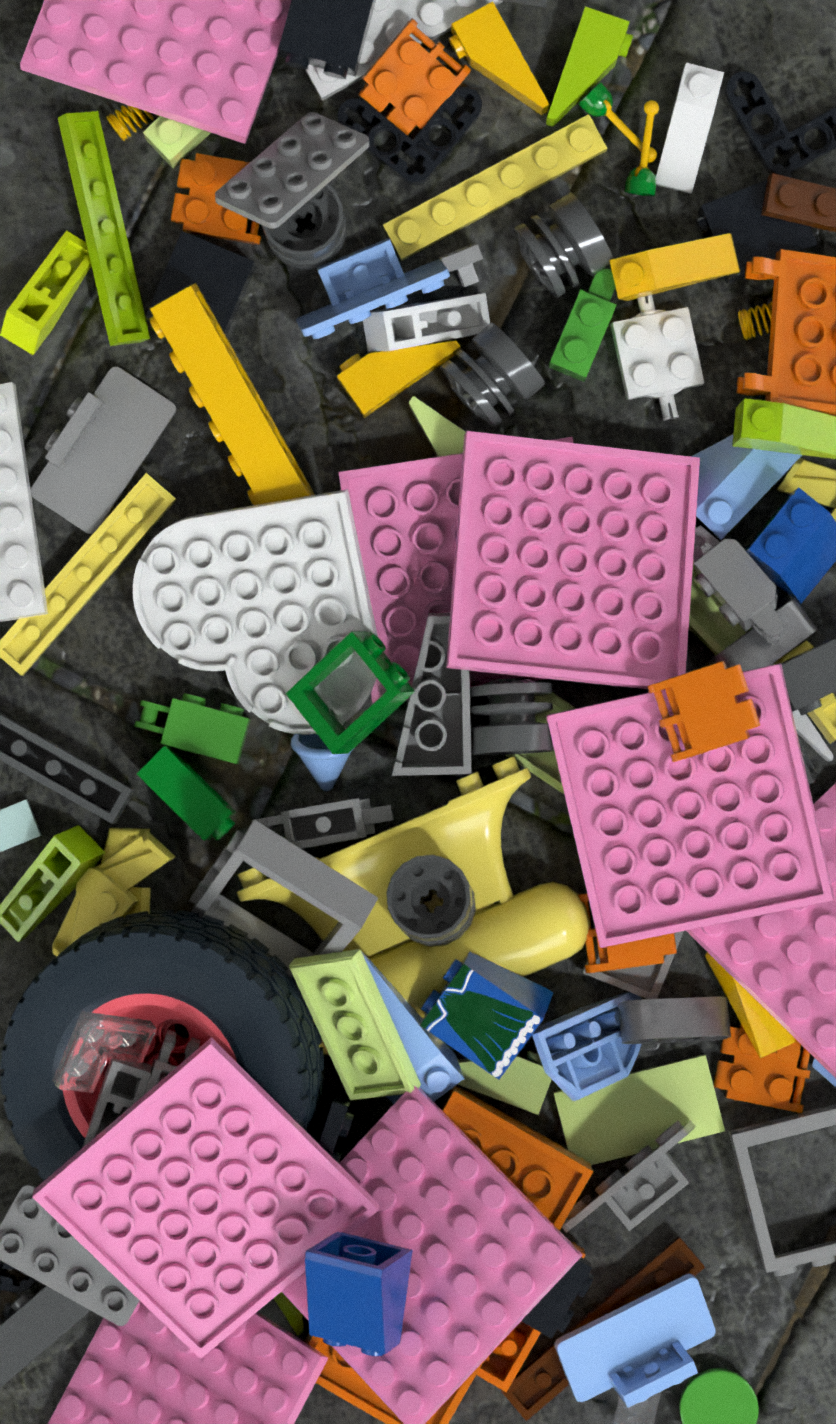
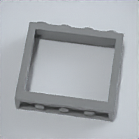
M254 819L244 834L238 830L236 831L215 864L209 869L203 881L199 883L189 902L195 905L191 912L199 913V917L202 918L204 915L223 920L225 921V926L232 924L247 932V937L251 940L255 937L270 949L268 953L272 957L276 955L287 966L288 970L286 972L291 976L289 964L295 958L342 952L364 925L378 897ZM243 861L339 921L314 953L219 894Z
M836 1104L728 1131L761 1262L766 1273L774 1272V1276H784L796 1272V1266L812 1262L813 1267L833 1263L835 1262L834 1256H836V1240L774 1255L747 1147L836 1125Z

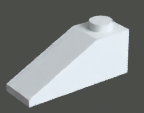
M690 63L685 64L656 174V184L658 186L692 194L724 72Z
M486 293L370 311L372 315L369 318L363 320L368 352L392 351L476 335L490 324Z

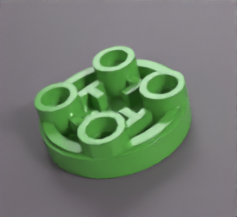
M714 1368L691 1376L680 1397L679 1413L682 1424H756L759 1407L755 1392L744 1377L728 1369Z

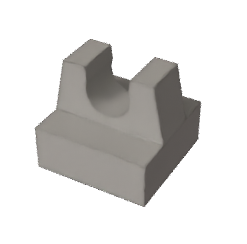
M472 243L438 257L448 268L449 272L456 270L462 286L466 287L479 282L473 266L474 262L483 259L478 244Z

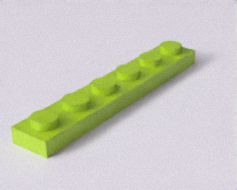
M98 111L66 113L58 117V122L110 346L144 342L150 339L99 113Z

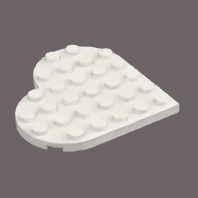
M348 489L186 517L169 525L152 539L135 569L133 579L134 607L141 627L151 642L158 649L162 648L169 655L179 660L178 663L203 671L225 670L229 684L243 707L248 712L252 711L259 718L269 723L270 727L286 733L301 735L317 734L285 693L350 632L367 631L368 633H374L378 637ZM354 651L316 688L342 722L345 723L367 702L378 679L357 652Z

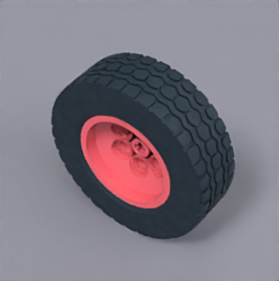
M152 910L150 914L148 911L128 914L125 918L122 916L105 922L74 941L44 967L24 991L7 1028L4 1044L7 1045L2 1049L1 1069H4L1 1074L2 1095H6V1099L3 1102L8 1121L12 1120L13 1122L11 1130L18 1145H23L24 1150L22 1152L32 1168L36 1166L39 1170L37 1174L45 1181L82 1149L112 1053L152 1066L153 1060L158 1059L166 1032L168 1030L176 1032L174 1025L177 1023L186 1027L189 1038L181 1037L176 1033L177 1040L174 1049L170 1053L169 1063L179 1066L183 1062L185 1049L191 1038L199 1039V1047H201L212 1037L309 1134L321 1101L319 1097L322 1095L324 1073H321V1071L324 1070L323 1047H319L322 1039L293 975L289 976L286 972L288 970L287 966L276 955L272 957L268 953L270 950L255 937L251 940L247 937L248 933L232 924L225 926V921L208 915H204L201 918L199 913L182 910L177 911L176 914H174V910ZM137 1027L147 1030L151 1041L142 1040L137 1034Z

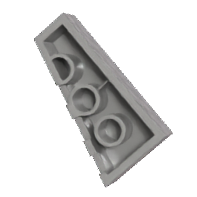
M450 612L428 613L412 688L415 692L409 697L392 776L472 774L469 670L446 668Z

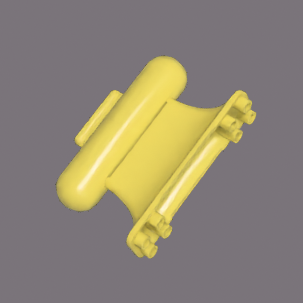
M514 756L492 765L498 780L483 785L478 772L456 781L461 796L449 800L448 804L322 858L316 857L319 861L378 897L364 925L343 951L360 949L422 1018L426 1012L420 1008L433 989L439 993L447 984V981L443 979L447 969L455 959L462 962L469 951L525 977L572 957L583 948L587 940L590 926L587 908L578 897V894L568 886L551 882L537 885L516 895L512 893L501 849L502 820L506 806L513 793L531 778L529 769L524 768L520 770ZM436 855L449 859L463 871L475 893L476 911L471 926L461 938L448 945L429 947L414 942L396 925L388 910L387 889L392 875L403 863L416 856ZM250 868L237 874L243 889L236 892L241 902L254 899L278 902L300 915L323 941L339 922L276 881L267 878L266 875L255 868ZM433 895L432 900L425 901L424 905L428 907L430 913H434L436 906H442L443 903L440 902L437 895ZM322 1040V1043L319 1045V1047H323V1055L329 1056V1053Z

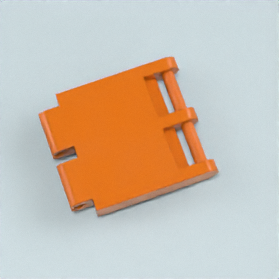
M413 18L406 23L361 79L367 84L358 94L380 113L389 103L393 105V108L385 118L406 135L415 126L422 130L444 101L453 94L471 71L466 64L461 66L443 50L445 46L441 42H433L417 28L418 22ZM411 33L415 35L421 42H423L431 50L429 52L426 51L419 43H417L409 35ZM439 56L444 62H446V63H447L452 69H454L457 73L454 75L448 68H446L444 65H442L436 58Z
M196 153L195 161L181 159L177 187L190 191L189 195L175 193L171 222L183 224V231L186 233L260 245L261 236H258L259 223L252 221L250 234L246 233L248 218L218 205L215 200L216 191L250 162Z
M721 661L647 686L649 693H654L662 719L659 720L661 728H666L674 752L670 755L672 762L748 739L750 737L748 730L760 726L752 698L738 702L736 695L749 691L740 664L727 668L725 661ZM663 689H665L669 703L674 714L673 716L669 715L661 691ZM676 723L685 747V750L682 751L673 727V724Z
M578 894V897L587 908L590 920L588 894ZM590 921L585 942L588 958L585 972L595 973L664 963L663 955L677 953L675 935L671 933L600 948L596 928H591ZM595 936L597 939L600 963H596L593 943V937Z
M739 1024V1028L730 1026L731 1037L722 1040L720 1052L733 1055L732 1062L718 1060L714 1087L726 1090L725 1097L729 1099L802 1113L804 1105L800 1104L804 1082L805 1078H810L811 1073L810 1070H807L810 1053L803 1047L800 1067L798 1068L797 1062L800 1056L801 1044L795 1039L793 1044L760 1059L742 1024ZM798 1076L793 1102H790V1097L793 1092L794 1077Z

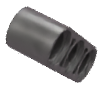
M793 598L776 610L779 618H782V622H784L785 635L781 643L767 644V641H764V638H761L752 628L708 662L712 665L725 661L727 668L740 664L742 671L770 666L814 633L817 627L797 600Z
M727 997L641 999L624 1001L618 1004L622 1044L715 1041L731 1037Z

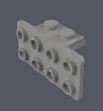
M307 113L215 193L216 203L267 228H278L368 149L369 137L318 113Z
M112 367L93 395L88 392L84 399L80 396L76 398L66 414L70 420L61 432L56 429L47 441L45 449L49 452L45 458L49 462L31 487V496L87 534H93L104 522L175 415L176 406L123 369Z
M690 1120L684 1126L679 1121L675 1122L656 1139V1142L659 1144L656 1149L652 1150L647 1145L625 1164L629 1169L625 1174L622 1175L617 1169L594 1189L598 1193L594 1199L589 1194H586L576 1202L567 1217L568 1220L562 1225L563 1230L567 1233L606 1202L628 1231H630L689 1184L691 1180L668 1153V1150L696 1127Z
M29 1184L24 1185L0 1225V1260L118 1326L126 1325L140 1300L32 1198L33 1190L36 1187Z

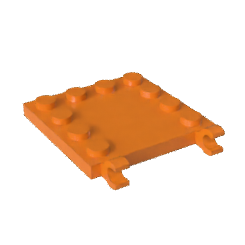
M784 249L776 252L775 260L753 257L752 262H746L745 278L752 280H774L767 376L757 373H744V377H738L737 393L742 395H766L765 401L785 403L836 416V257Z

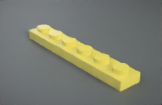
M588 114L383 224V228L400 260L403 261L606 152L607 146Z
M145 473L45 588L48 614L18 619L0 640V658L21 676H24L177 499Z

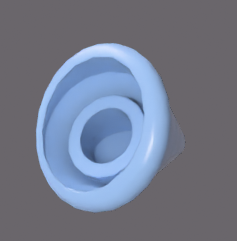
M294 734L291 739L292 749L299 755L319 787L323 791H330L334 787L351 751L346 754H332L317 734Z

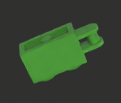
M602 269L596 273L588 292L580 290L548 368L585 382L617 306L610 302L616 288L612 270Z
M184 693L182 700L172 699L171 707L141 700L140 706H144L140 722L136 721L134 726L163 734L161 740L163 745L239 764L251 719L242 717L244 712L242 708L221 703L219 711L204 707L206 703L205 698ZM159 711L169 713L165 728L155 726Z

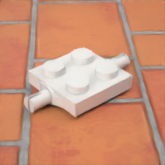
M652 295L637 298L640 309L638 315L631 319L616 321L610 324L626 400L642 397L659 398L663 421L675 419L679 415L674 395L683 389L704 384L689 309L686 307L671 311L655 310Z

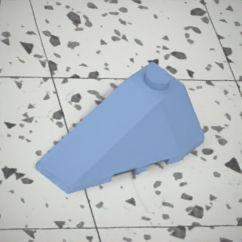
M733 434L692 456L700 458L696 517L722 540L802 455L733 447Z
M362 952L421 1083L420 1088L434 1102L465 1079L457 1057L442 1040L420 1026L423 1018ZM403 1094L386 1097L395 1104Z

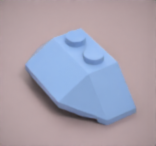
M625 992L584 1006L538 1026L532 1034L545 1073L572 1101L579 1100L629 1076L640 1051L641 1044H622L618 1004L624 1001L641 1000V996Z

